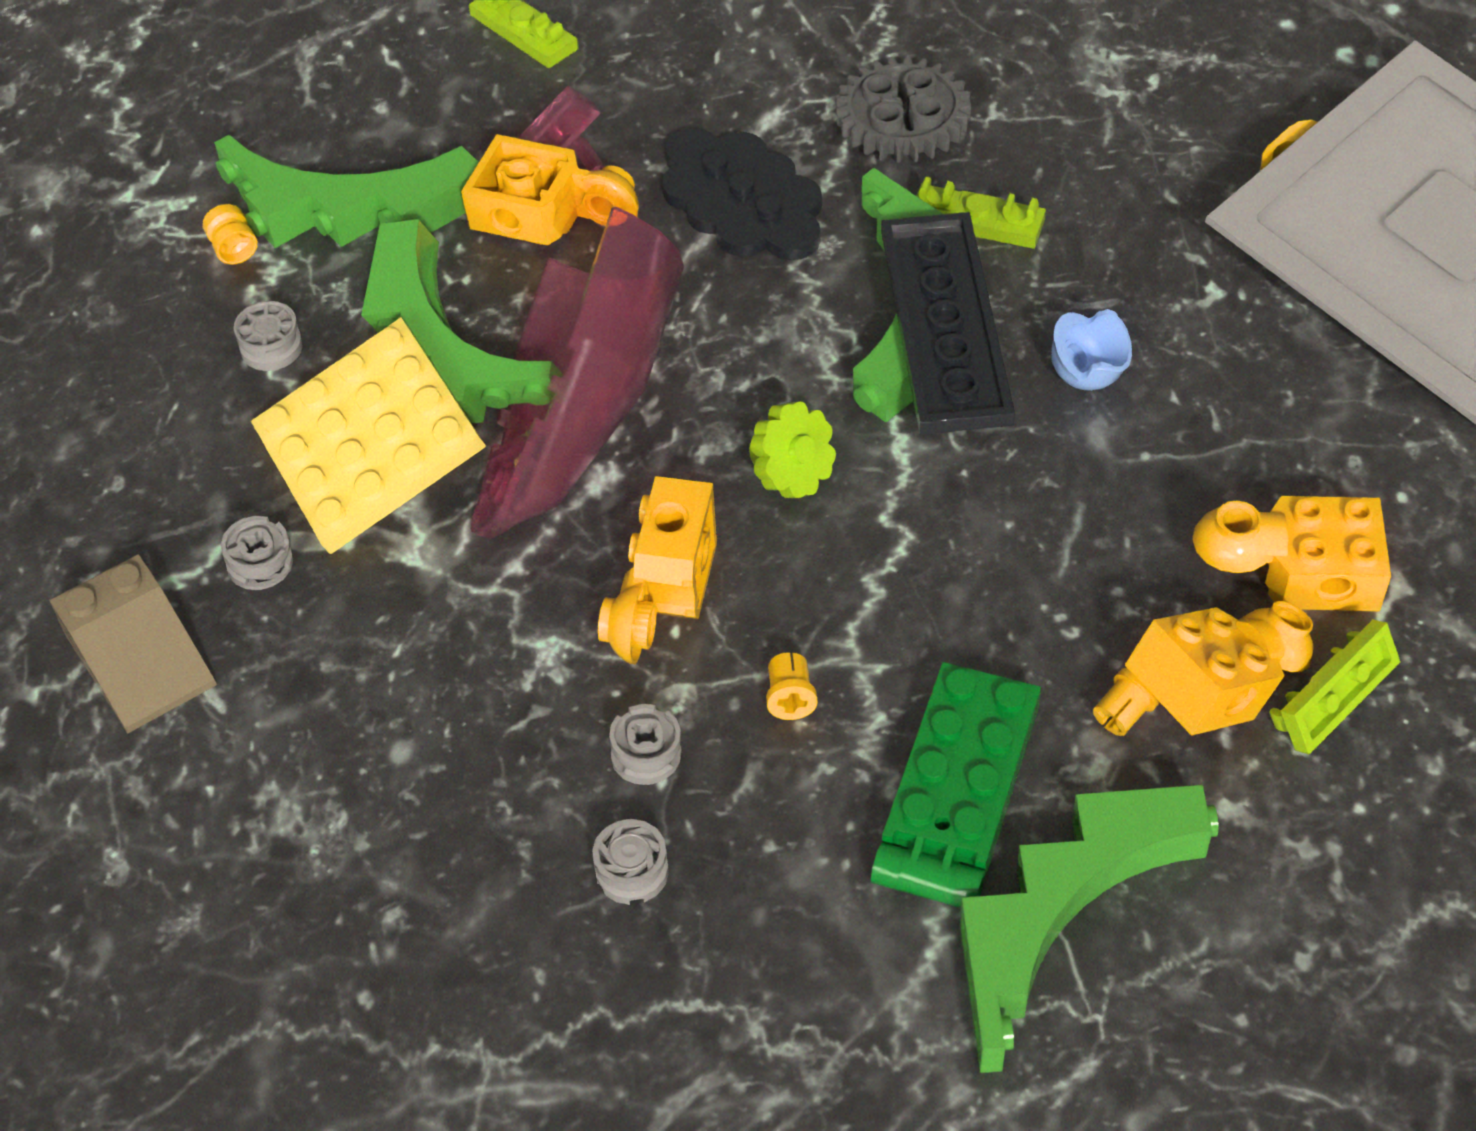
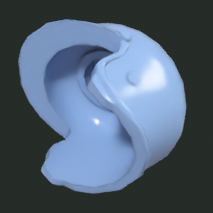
M1109 309L1098 311L1091 318L1075 312L1061 315L1054 328V340L1051 348L1052 364L1061 379L1077 389L1089 391L1103 389L1115 382L1130 365L1132 345L1128 330L1117 313Z

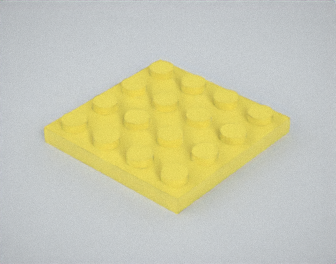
M401 317L251 421L321 545L330 554L486 447L418 340Z

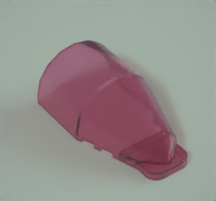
M616 206L611 208L590 273L565 265L550 257L546 260L513 359L518 361H552L562 372L563 376L560 378L553 375L547 389L555 393L550 403L546 405L530 403L510 404L508 411L502 408L499 412L496 424L505 427L501 446L496 443L491 446L481 493L471 521L472 533L492 539L508 531L512 526L556 510L646 390L684 264L679 249L661 231Z

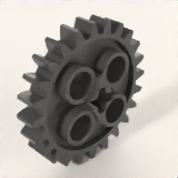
M906 56L903 63L897 64L893 57H889L888 65L883 66L875 60L873 61V70L870 71L861 66L858 68V77L848 75L847 85H840L839 96L836 97L837 126H842L843 137H851L852 147L864 144L865 155L878 150L879 160H884L889 154H895V159L898 163L902 161L904 155H910L914 162H918L919 153L922 152L930 158H934L936 147L947 152L949 151L950 141L959 143L961 132H967L968 121H970L971 115L970 92L964 91L965 82L963 80L955 81L954 71L942 74V64L940 63L929 68L927 67V59L923 58L916 65L912 64L910 56ZM898 87L901 88L903 94V104L902 100L898 97ZM904 115L909 120V131L905 128Z

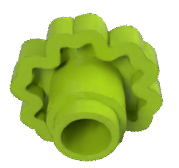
M800 401L786 402L771 406L768 420H760L756 423L754 436L749 446V454L754 464V472L761 479L762 485L766 490H779L784 498H801L805 495H814L818 490V480H825L831 476L836 452L828 442L832 437L833 430L820 410H808L806 404Z

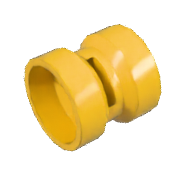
M223 204L212 208L204 217L202 227L209 241L212 242L213 249L219 260L231 265L240 264L254 255L258 241L252 229L248 226L247 220L240 208L236 205Z

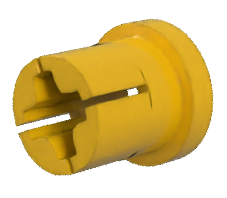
M790 652L776 655L770 660L768 666L770 689L766 695L767 708L773 716L784 720H796L806 717L815 710L818 703L816 689L810 683L807 660L800 654L792 653V671Z
M1122 668L1114 677V686L1094 707L1093 714L1101 725L1112 716L1104 728L1117 736H1124L1146 711H1153L1160 702L1128 668Z

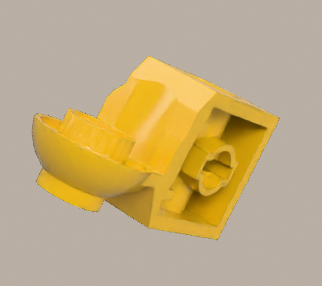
M497 134L461 191L470 229L547 246L567 233L577 216L591 219L609 228L630 226L638 216L639 202L634 190L635 183L631 175L624 169L617 166H606L602 170L594 171L579 169L575 152L572 149Z

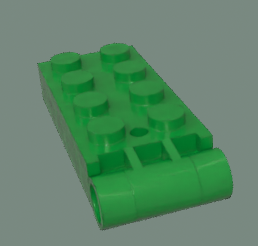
M942 662L882 834L883 842H881L874 860L871 883L961 908L963 897L981 896L1038 713L1041 694L1040 686Z

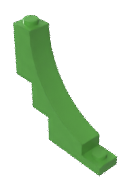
M875 168L862 176V208L870 216L877 218V242L883 250L881 220L942 214ZM897 313L882 340L867 357L853 368V399L864 411L872 412L884 422H888L913 402Z
M1203 785L1076 794L1072 815L1075 841L1019 846L1016 873L1020 893L962 898L960 931L980 1073L1000 1072L1003 1070L1005 1050L1014 1049L1011 1019L1025 1018L1030 990L1039 966L1051 944L1066 924L1084 906L1109 888L1149 869L1178 861L1206 858L1211 837H1217L1218 816L1215 806L1207 805Z

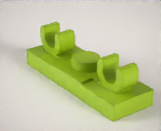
M475 0L469 4L472 17L547 68H551L578 50L577 38L565 31L560 22L553 23L545 12H539L524 1Z
M931 177L924 178L917 193L918 198L942 214L970 212L975 237L1035 249L1045 221L1046 209L1039 207V202L1036 198H1032L1030 204L1025 205L1015 203V194L1011 193L1004 200L1003 198L964 190L962 192L956 191L954 183L951 181H947L945 188L931 186Z
M1373 619L1361 632L1349 631L1346 634L1348 644L1343 649L1333 647L1330 650L1333 657L1310 679V682L1300 692L1290 691L1285 695L1288 704L1282 710L1272 708L1269 711L1275 728L1289 733L1295 751L1310 754L1400 663L1387 622Z

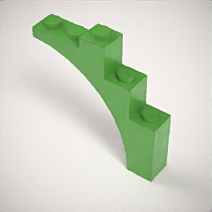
M230 135L215 142L219 160L216 161L219 174L227 184L233 182L238 187L242 198L248 206L249 213L245 215V218L253 233L257 237L263 235L275 248L314 226L323 236L329 235L340 247L375 229L381 223L419 219L428 231L432 233L466 213L461 191L479 163L467 150L460 146L434 159L401 169L370 174L334 175L302 171L274 163L249 151Z
M419 219L380 224L361 316L377 333L401 317L418 340L471 423L484 422L486 406L500 409L506 408L509 404L530 403L546 405L550 401L569 400L571 383L552 361H518L491 355L464 342L455 334L448 323L439 297L436 272L439 242Z

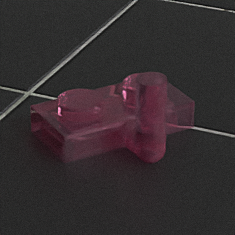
M569 86L517 138L570 148L577 153L589 171L602 170L605 167L589 141L580 136L601 113L593 102Z

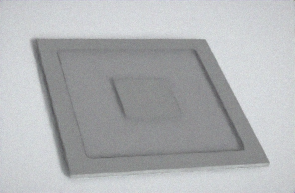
M1415 40L1206 217L1205 222L1476 424V82Z

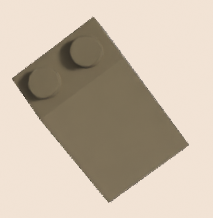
M139 554L49 600L64 634L127 734L217 685L163 590Z

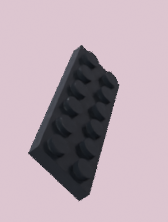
M970 212L881 220L882 240L920 435L1014 426L1015 410Z

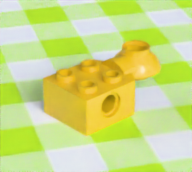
M655 476L651 494H644L642 496L639 509V522L642 524L640 533L632 534L629 544V562H634V567L625 573L620 594L616 598H604L598 621L599 641L609 642L614 652L630 664L636 665L642 648L649 649L651 647L655 634L657 614L699 619L717 545L713 483Z
M1281 496L1270 512H1259L1253 505L1247 502L1230 501L1207 512L1194 528L1192 540L1197 554L1207 564L1220 571L1236 574L1251 572L1268 563L1269 569L1265 584L1269 589L1268 595L1274 602L1285 601L1292 603L1302 610L1378 612L1381 610L1391 579V571L1380 498Z
M1277 601L1273 603L1271 608L1254 610L1239 620L1217 607L1154 619L1125 663V666L1187 732L1193 736L1254 720L1285 676L1283 670L1303 672L1310 667L1313 655V642L1309 633L1313 628V623L1302 609L1285 601Z

